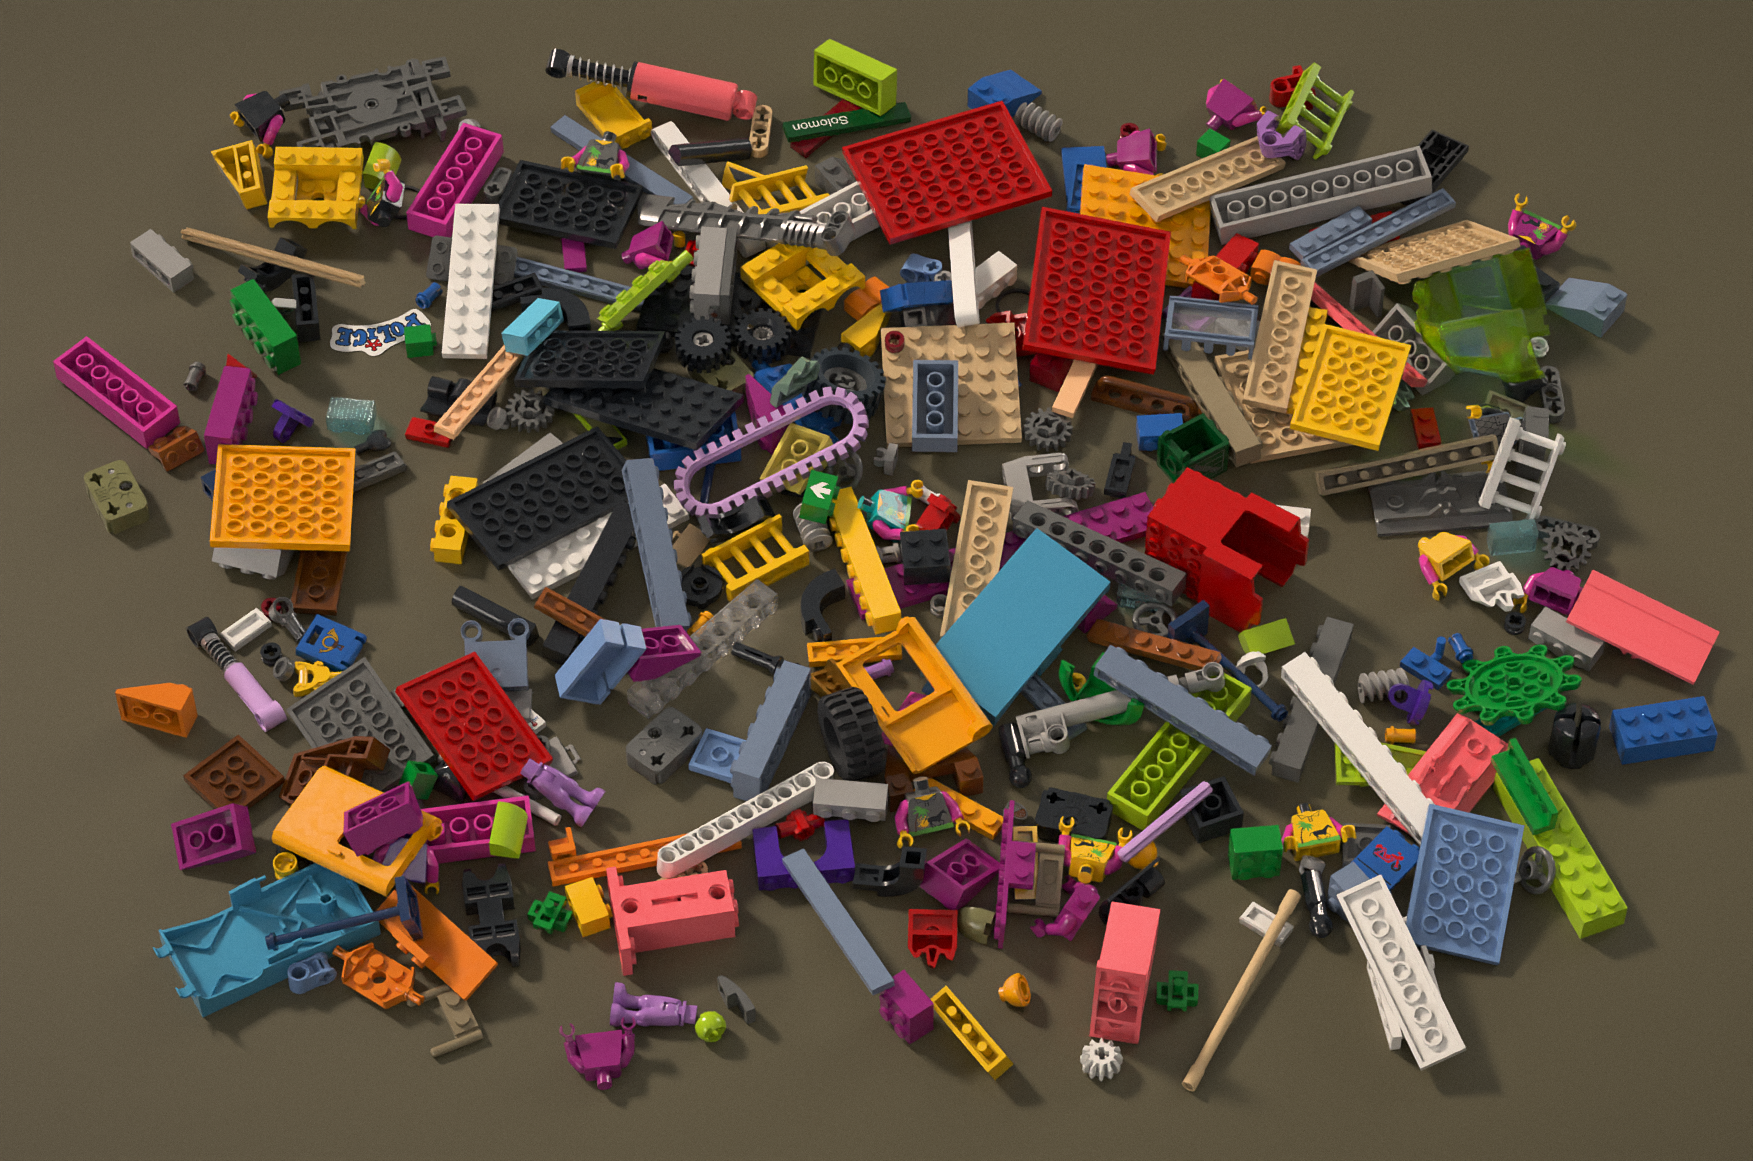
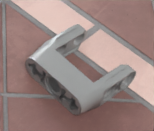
M1052 453L1024 456L1002 464L1004 486L1013 487L1009 511L1011 520H1013V517L1027 500L1045 509H1050V511L1061 516L1079 512L1077 502L1067 497L1033 501L1029 477L1048 476V473H1053V470H1067L1069 462L1066 454Z

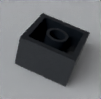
M946 529L900 532V554L904 585L950 582V557Z
M1225 776L1207 781L1213 789L1212 793L1184 815L1198 844L1229 834L1231 829L1242 828L1244 812ZM1198 785L1180 790L1179 801Z

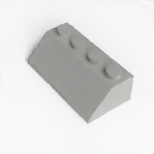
M1397 303L1372 331L1380 338L1411 345L1407 362L1427 379L1424 387H1415L1422 395L1448 383L1463 366L1410 307Z

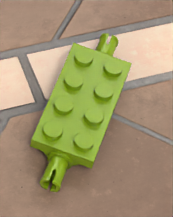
M684 250L672 262L664 260L653 262L648 267L649 271L644 276H638L632 282L633 286L628 291L623 290L615 298L617 300L611 306H605L599 312L600 316L597 320L602 326L597 331L619 330L623 326L621 320L664 281L667 283L672 282L694 260L692 255L687 250Z

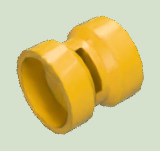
M282 852L275 856L273 868L277 881L299 871L297 859L292 853Z

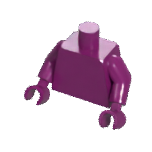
M1066 875L1065 878L1068 881L1062 884L1061 887L1068 894H1072L1054 923H1048L1046 926L1043 920L1038 918L1034 921L1036 925L1030 926V929L1038 938L1047 933L1048 935L1064 936L1071 941L1100 899L1096 887L1091 884L1077 882L1072 876Z
M625 1017L621 1019V1026L625 1029L624 1034H622V1030L575 1035V1040L572 1038L575 1032L574 1025L569 1023L571 1028L569 1035H565L562 1026H560L559 1033L566 1041L564 1042L568 1062L578 1073L584 1074L587 1081L597 1080L598 1089L606 1090L611 1088V1078H619L622 1069L626 1068L635 1052V1034L632 1033V1029L636 1026V1019L634 1017L632 1019L633 1025L629 1028L624 1025Z

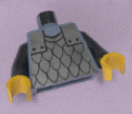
M1486 403L1466 406V409H1471V416L1467 418L1473 438L1494 434L1497 436L1499 446L1510 419V414L1503 412L1500 407ZM1520 416V417H1517V418H1514V419L1519 420L1520 423L1522 424L1523 418H1522L1521 416ZM1494 460L1481 462L1482 465H1488V470L1485 471L1486 474L1490 472Z

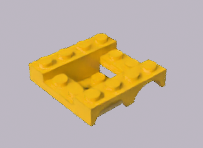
M276 147L272 198L269 201L268 210L269 227L274 228L277 223L288 220L301 222L307 225L308 228H318L324 222L337 221L349 225L352 229H357L364 161L362 148ZM298 176L297 196L295 200L296 182ZM316 198H323L324 200H323V201H315L314 199H316Z
M778 243L741 266V279L776 312H780L782 317L785 316L787 322L795 330H799L803 321L815 310L825 308L829 311L834 308L839 297L848 289L856 286L861 289L865 288V275L852 263L846 265L838 256H830L826 250L818 249L817 247L811 248ZM806 260L810 264H812L823 276H825L826 279H820L809 267H807ZM802 289L807 290V291L804 292V293H799V292H798L799 290H802Z

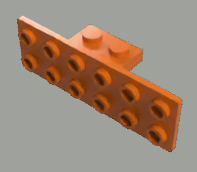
M411 885L418 898L423 939L414 941L401 923L399 916L380 920L379 923L399 941L396 946L406 955L409 952L414 955L411 959L422 969L424 966L428 967L462 999L468 1000L497 967L498 963ZM396 888L376 911L397 906Z

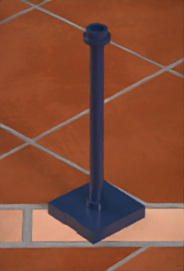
M1204 600L1168 624V638L1188 644L1196 642L1203 648L1220 652L1204 637L1208 634L1210 605ZM1221 653L1222 659L1219 664L1236 680L1252 688L1251 693L1272 712L1271 718L1278 722L1283 721L1288 715L1286 706L1284 704L1277 705Z
M405 876L396 877L395 884L398 898L396 907L276 936L275 932H272L265 936L268 950L273 949L275 951L279 949V945L290 943L298 938L306 939L396 916L400 917L401 923L414 941L423 939L417 894Z

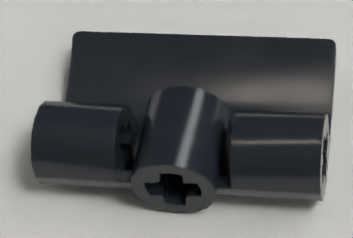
M432 376L427 389L428 398L420 408V412L442 417L472 381L460 378L456 383H453L452 380ZM497 391L494 392L470 420L469 424L484 426L486 424L489 412L496 405Z
M1159 857L1155 858L1101 903L1098 913L1106 926L1112 902L1142 906L1143 897L1150 898L1165 885L1164 877L1153 867L1161 860Z

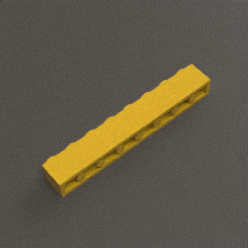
M852 486L840 489L837 500H832V503L836 504L833 516L829 518V525L831 531L836 532L835 541L837 547H842L841 556L843 562L848 563L847 572L849 578H854L853 587L855 594H860L859 602L861 609L867 612L865 613L868 627L872 626L875 635L896 630L898 622L902 619L901 611L861 509L857 508L858 502Z

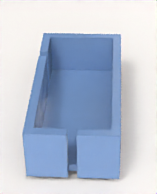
M600 619L555 674L560 698L601 705L611 693L610 689L613 690L646 650L641 627L625 623L619 626V622Z

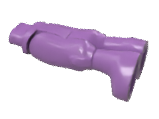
M532 759L528 760L520 772L521 775L528 779L527 783L532 784L554 806L559 809H565L572 815L575 824L581 828L605 793L601 788L588 792L580 788L576 781L557 769L543 765L542 762L538 764ZM569 796L574 797L584 806L575 803L570 799Z
M615 982L610 1026H620L623 1017H625L624 1024L633 1023L632 1019L634 1017L636 1024L640 1026H684V1023L695 1024L697 1006L686 1005L687 1001H683L682 1006L680 1000L665 996H633L627 993L625 984ZM625 1008L639 1009V1011L626 1010Z

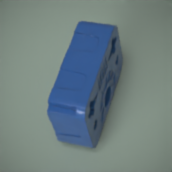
M951 280L905 283L880 290L883 313L900 312L905 308L954 303Z

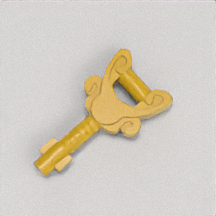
M316 661L313 665L306 662H295L294 670L299 675V683L293 689L294 697L310 694L341 672H330L329 668L324 666L321 661ZM308 674H312L314 677L311 683H308Z

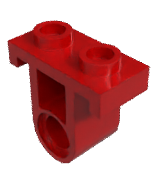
M1301 65L1292 66V75L1279 77L1271 82L1269 102L1273 106L1279 108L1287 107L1304 72ZM1311 88L1312 94L1316 96L1315 89ZM1305 101V108L1307 110H1312L1313 105L1310 102Z
M931 493L927 499L929 505L916 525L919 527V530L946 529L947 532L953 522L957 524L962 516L956 511L958 507L952 504L950 499L942 494L937 497Z

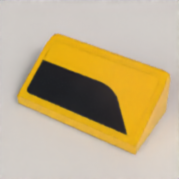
M727 162L722 185L724 188L731 190L733 183L765 175ZM759 195L752 198L755 200H760L762 196Z

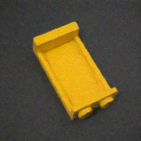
M594 81L575 90L578 108L602 136L606 131L616 134L615 142L620 145L621 149L628 148L630 145L651 136L652 121L649 118L644 120L619 91L617 86L613 88L612 84L604 86L603 82L596 84Z

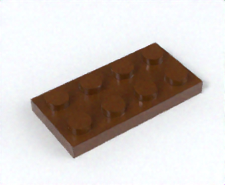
M300 551L291 598L295 613L337 616L348 551Z

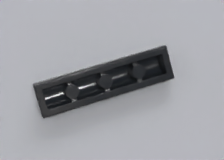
M748 138L674 144L670 146L668 153L677 166L747 160L750 159L752 145Z
M534 272L494 286L491 312L521 302L520 297L542 295L541 288L543 287L536 273Z
M459 586L452 598V605L508 635L509 623L513 619L521 618L528 623L530 630L527 645H533L539 638L535 623L463 586ZM516 626L512 633L520 636L524 634L525 628L523 626Z

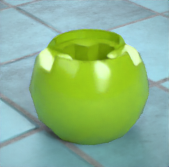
M707 1011L701 1014L695 1025L698 1037L705 1042L718 1041L726 1030L725 1019L715 1011Z

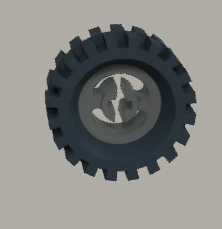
M831 347L829 352L825 348L821 350V353H815L814 357L810 360L818 361L820 369L817 379L808 384L807 390L802 393V396L806 398V403L811 402L809 393L815 390L819 397L824 396L823 388L831 387L833 395H835L837 387L846 389L847 396L852 392L858 397L859 402H862L869 420L871 415L874 416L878 409L886 385V377L883 376L884 371L883 369H878L879 364L876 361L870 362L871 357L867 355L864 357L860 356L859 351L854 350V353L849 352V348L843 347L842 351H838L837 347ZM831 404L814 411L816 413L821 411L823 413L822 417L826 419L829 416L833 417V421L838 423L840 419L844 420L845 424H851L853 420L850 411L841 405Z

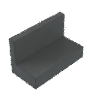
M1373 270L1353 277L1349 306L1353 312L1369 306L1375 316L1380 318L1385 287Z

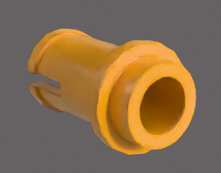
M708 611L701 612L696 622L687 630L688 635L694 640L698 641L709 627L714 626L715 617Z
M1391 726L1385 730V742H1390L1392 745L1394 742L1415 743L1416 732L1414 728L1396 729L1394 726Z

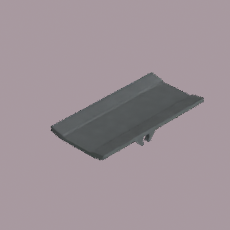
M1442 470L1440 475L1432 472L1427 476H1415L1367 486L1378 537L1513 526V517L1510 507L1495 503L1491 504L1490 508L1487 509L1481 507L1478 503L1489 475L1485 471L1447 474ZM1499 482L1496 491L1500 495L1508 497L1505 482Z

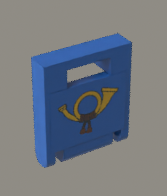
M317 614L296 647V656L313 663L321 661L329 670L343 672L347 667L349 668L353 665L363 648V644L367 641V637L358 631ZM316 631L320 636L315 644L311 645L309 641Z

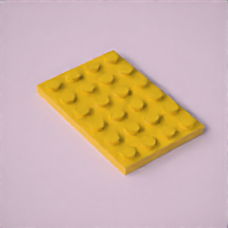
M1324 324L1290 423V429L1379 451L1411 345Z

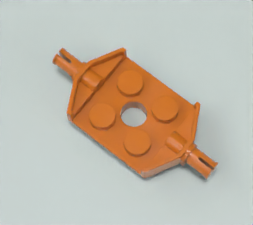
M1184 254L1180 257L1179 262L1188 267L1185 282L1187 283L1191 277L1220 294V303L1239 301L1240 299L1249 302L1251 305L1257 302V296L1248 292L1252 279L1249 275L1216 256L1191 259Z
M372 942L352 952L346 951L339 945L334 948L333 955L344 960L341 976L344 985L384 1009L393 1007L403 1001L407 1002L408 999L418 1006L424 1002L425 997L413 990L416 975L413 966L411 970L376 950ZM376 977L386 978L383 983L376 984L373 982Z

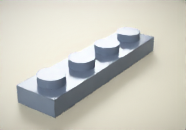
M1358 205L1291 242L1289 249L1301 260L1371 225L1372 218Z

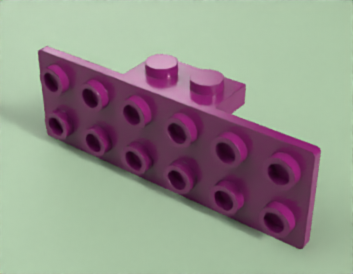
M1010 800L1009 809L1004 808L994 929V940H998V948L1003 949L1008 888L1032 890L1036 843L1012 841L1015 804L1013 800Z

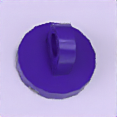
M275 399L272 404L273 408L283 413L273 431V438L281 443L289 440L299 422L310 428L315 422L308 415L286 405V403Z
M1422 680L1417 689L1401 683L1395 684L1390 688L1388 693L1389 701L1395 707L1408 712L1407 724L1419 725L1417 719L1421 720L1427 711L1431 700V694L1428 693V690L1433 689V684L1427 680ZM1398 690H1405L1407 693L1406 699L1402 702H1397L1394 699V694Z

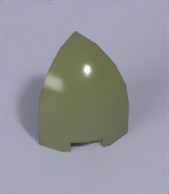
M964 907L959 910L957 916L958 929L964 937L987 945L995 926V912L977 907Z

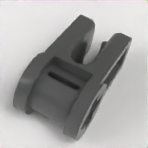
M498 167L484 186L485 204L499 203L512 176L510 169Z

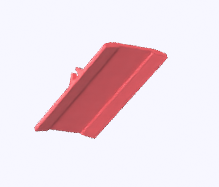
M1592 570L1566 620L1567 623L1619 648L1624 655L1629 653L1632 655V659L1640 658L1694 685L1720 633L1595 570Z
M1457 713L1408 774V777L1419 784L1422 794L1426 799L1430 798L1435 805L1470 813L1494 783L1497 771L1491 763L1492 755L1507 751L1508 743L1468 717ZM1384 804L1377 813V816L1394 824L1410 835L1387 805Z

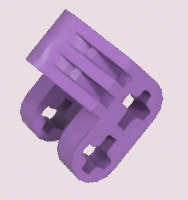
M1267 111L1257 122V137L1262 155L1266 158L1290 156L1295 160H1299L1306 149V130L1295 125L1283 138L1276 131L1279 124V116L1271 111Z

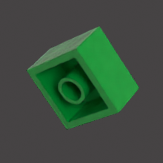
M1279 825L1230 830L1228 861L1232 880L1280 876L1283 845Z

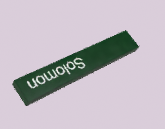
M906 102L896 103L894 107L882 116L866 109H859L783 122L782 128L788 143L908 123L911 122V114Z

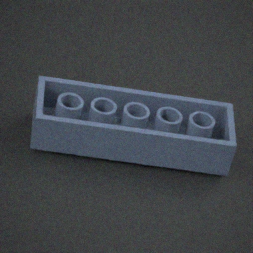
M784 660L781 668L776 669L773 677L774 683L772 687L768 686L766 690L765 702L763 705L760 704L757 709V719L755 723L750 724L747 733L748 738L746 742L742 741L740 745L739 757L737 760L734 759L731 764L730 773L733 774L731 787H733V796L735 798L748 801L768 790L811 697V668Z

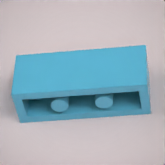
M537 298L502 332L506 352L528 356L564 321L560 302Z

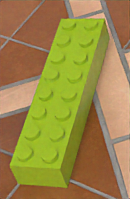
M1224 673L1225 685L1220 691L1211 692L1204 690L1190 694L1195 698L1200 697L1204 699L1208 706L1214 710L1223 711L1230 720L1236 722L1250 705L1252 688ZM1214 675V676H1211V677H1209V678L1213 679V678H1216V677H1218V676ZM1166 721L1107 793V800H1110V804L1113 805L1112 813L1143 831L1161 815L1212 752V749Z
M1537 758L1529 762L1558 810V817L1555 829L1534 836L1496 772L1493 790L1512 823L1524 825L1522 840L1527 849L1533 846H1541L1547 849L1553 856L1556 874L1550 888L1579 938L1582 939L1624 924L1628 909L1540 759ZM1543 856V872L1548 876V864Z

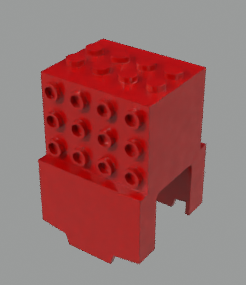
M1188 467L1175 483H1171L1168 486L1163 498L1157 499L1153 510L1147 516L1145 554L1185 572L1186 589L1183 593L1188 598L1197 600L1198 603L1204 600L1210 605V617L1240 633L1250 629L1254 624L1259 625L1261 621L1263 598L1255 593L1254 577L1258 574L1283 587L1293 575L1296 565L1305 566L1307 563L1309 539L1301 534L1300 517L1252 492L1245 498L1240 493L1234 492L1224 487L1221 483L1214 482L1203 476L1200 472L1193 471Z

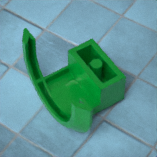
M1102 652L1091 667L1089 679L1079 692L1076 691L1072 678L1075 666L1064 660L1061 661L1059 679L1071 702L1116 690L1094 676L1095 666L1104 655V652ZM1132 697L1125 713L1095 721L1109 725H1131L1139 720L1145 704Z

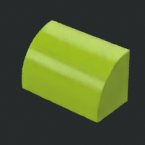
M374 143L363 171L365 188L375 189L385 175L384 172H376L374 170L373 164L378 163L377 159L389 160V170L393 171L395 175L397 174L402 160L395 149L383 143Z
M1286 618L1244 630L1238 635L1241 646L1246 654L1253 651L1265 654L1295 644Z
M498 801L489 841L491 855L520 858L528 819L527 813L522 808L511 803Z

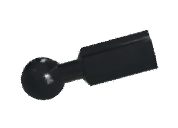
M1013 722L1002 724L998 730L1005 760L1009 763L1011 769L1009 780L1013 786L1024 788L1032 781V773L1025 765V751L1018 724Z
M1305 871L1301 875L1307 910L1310 912L1311 917L1309 930L1316 938H1325L1332 932L1333 923L1327 916L1326 908L1328 906L1321 871Z

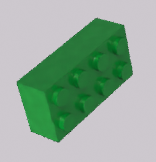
M252 279L231 289L232 299L229 302L234 310L232 318L237 326L243 328V333L247 340H252L256 352L264 356L268 368H273L277 375H280L300 365L301 358L297 335L256 281Z

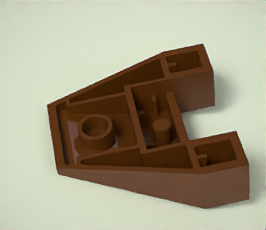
M354 736L296 753L293 756L279 798L292 805L317 770L322 766H327L361 782L365 770H384L391 749L375 737Z
M888 745L885 784H888V806L890 812L897 811L900 802L904 800L905 793L913 792L911 782H914L913 780L918 777L930 779L952 774L958 793L966 797L983 793V774L978 758L965 747L918 774H913L895 747Z

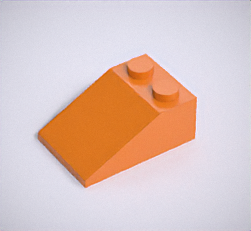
M154 684L117 689L115 692L121 720L187 738L198 717L193 690L183 684Z

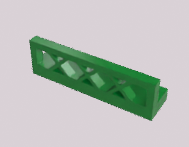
M1510 739L1507 751L1492 755L1491 763L1532 835L1555 829L1558 810L1517 739Z

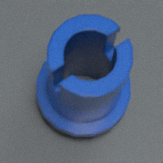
M434 282L424 292L418 293L415 299L416 304L422 309L429 308L431 302L443 293V290L440 289L441 286Z
M1453 634L1454 641L1449 637L1448 642L1456 653L1455 658L1457 661L1464 663L1466 660L1473 658V650L1467 646L1462 634Z

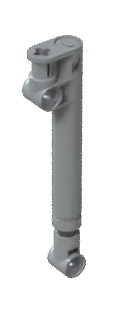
M1216 662L1207 663L1203 669L1185 673V677L1177 678V675L1168 677V681L1174 685L1183 686L1190 694L1204 690L1218 692L1225 685L1223 668ZM1214 675L1218 676V677L1213 678V679L1209 678V677L1214 676ZM1115 690L1016 716L1026 758L1030 759L1031 754L1043 751L1057 754L1066 752L1070 747L1066 727L1124 713L1128 703L1131 702V698ZM1057 737H1062L1061 740H1054Z

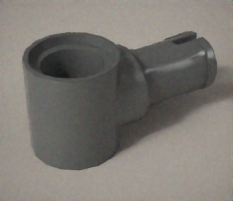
M286 597L277 598L269 609V617L274 622L280 623L282 627L285 626L297 642L303 638L306 629L296 618L297 614L293 611L292 601ZM276 606L285 608L286 614L279 613L276 610Z

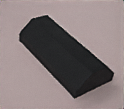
M1433 129L1418 144L1432 176V193L1469 152V145ZM1426 196L1402 201L1400 203L1408 206Z

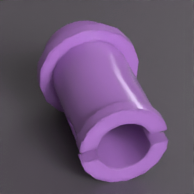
M882 659L880 663L864 667L873 680L885 675L890 677L891 673H894L890 659Z

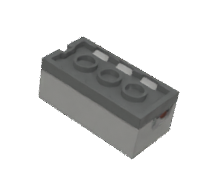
M701 227V235L696 236V248L699 250L694 252V265L697 266H695V269H692V282L695 283L690 285V299H694L690 302V313H694L696 321L700 320V316H705V320L713 317L714 322L720 320L722 324H730L737 263V229L728 228L727 230V228Z

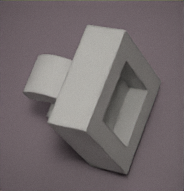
M889 443L887 450L885 448H877V456L882 458L874 457V465L878 467L884 466V474L893 476L898 461V444Z

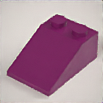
M750 374L745 376L746 405L755 429L761 427L757 419L763 416L766 417L768 423L773 421L770 413L777 409L781 416L786 414L783 408L784 405H780L777 408L770 404L772 394ZM789 424L758 439L759 446L773 455Z
M681 625L644 628L642 633L646 650L627 673L633 682L654 680L700 657L702 652Z
M232 803L171 824L180 870L236 860L256 853L248 807Z
M966 838L926 862L924 879L920 887L927 894L940 901L946 908L958 910L968 904L999 873L1000 863Z

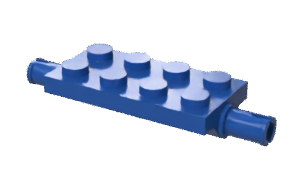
M754 360L751 363L752 368L756 370L754 379L770 394H772L773 386L792 367L790 363L776 367H770L766 361H763V364H758V360ZM802 393L782 405L785 406L791 403L794 410L799 408L796 400L803 397ZM819 411L818 413L812 412L794 421L799 426L830 436L833 444L841 441L831 432L833 427L840 426L841 419L839 423L834 422L833 417L829 416L826 419L822 417L823 413Z

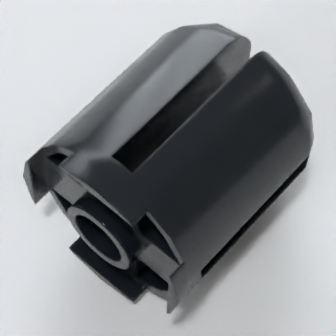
M1568 703L1562 710L1557 711L1554 717L1548 750L1549 755L1551 756L1552 754L1554 759L1560 762V766L1564 768L1581 769L1582 765L1589 763L1591 760L1593 761L1596 753L1601 720L1598 713L1592 707L1583 703L1577 727L1575 726L1576 722H1574L1576 703ZM1573 744L1576 745V751H1572Z

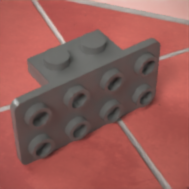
M434 236L432 238L426 276L429 279L448 282L452 238ZM497 245L493 287L514 279L518 250L515 247Z

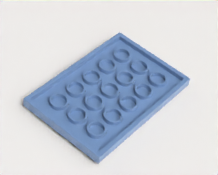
M1434 804L1428 805L1405 923L1416 947L1421 948V946L1426 945L1429 950L1498 966L1524 825Z

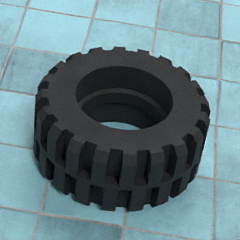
M850 687L823 696L818 702V720L825 747L838 775L845 781H858L881 773L885 769L887 762L885 759V744L878 719L872 705L868 701V697L857 687Z

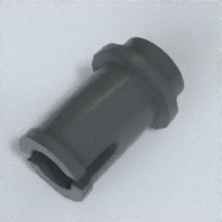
M194 362L190 365L189 375L183 384L187 390L197 391L202 376L206 374V366L204 364Z

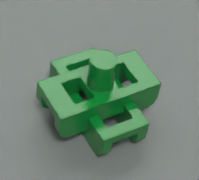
M549 891L544 902L534 900L527 915L528 920L533 922L534 929L538 930L541 928L547 930V933L552 934L554 930L566 931L567 925L573 917V912L565 909L567 897ZM544 916L550 917L551 920L546 919V918H543V917H544Z
M1169 970L1168 982H1157L1156 1003L1167 1005L1168 1011H1171L1172 1008H1180L1182 1011H1186L1187 1006L1195 1007L1198 1005L1199 984H1188V971ZM1172 995L1183 996V998H1174Z

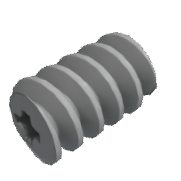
M1033 102L1028 106L1027 103L1021 104L1016 112L1014 122L1017 125H1021L1024 129H1028L1029 132L1035 133L1036 136L1042 137L1043 140L1052 142L1059 134L1063 120L1061 118L1056 120V115L1054 114L1049 116V111L1047 110L1042 112V107L1040 106L1035 109L1036 105Z
M802 503L799 504L793 511V517L801 534L803 544L809 551L825 550L833 542L830 531L827 529V524L799 518Z
M1397 668L1396 671L1390 669L1386 673L1383 670L1379 671L1378 674L1370 672L1368 676L1365 673L1360 674L1358 680L1360 702L1364 703L1365 696H1368L1370 702H1373L1374 695H1377L1379 701L1383 700V693H1386L1389 699V690L1395 684L1401 683L1409 686L1405 671L1402 668ZM1398 690L1395 692L1397 698H1401L1402 691H1404L1405 695L1407 696L1406 691Z

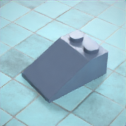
M1568 278L1546 302L1545 308L1601 338L1624 312L1628 294L1607 283Z
M1354 861L1330 876L1327 905L1334 913L1336 912L1346 921L1348 919L1337 898V894L1370 880Z

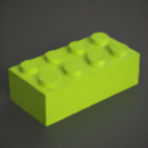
M829 39L814 50L813 85L882 116L896 105L897 69Z

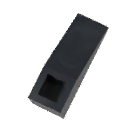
M954 304L905 308L899 312L901 327L957 325Z

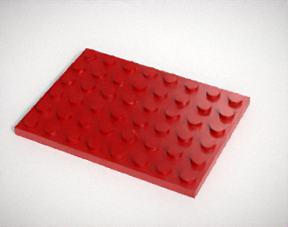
M1003 101L842 147V153L890 245L1052 197L1051 187Z
M1042 207L1022 350L1154 375L1171 231Z

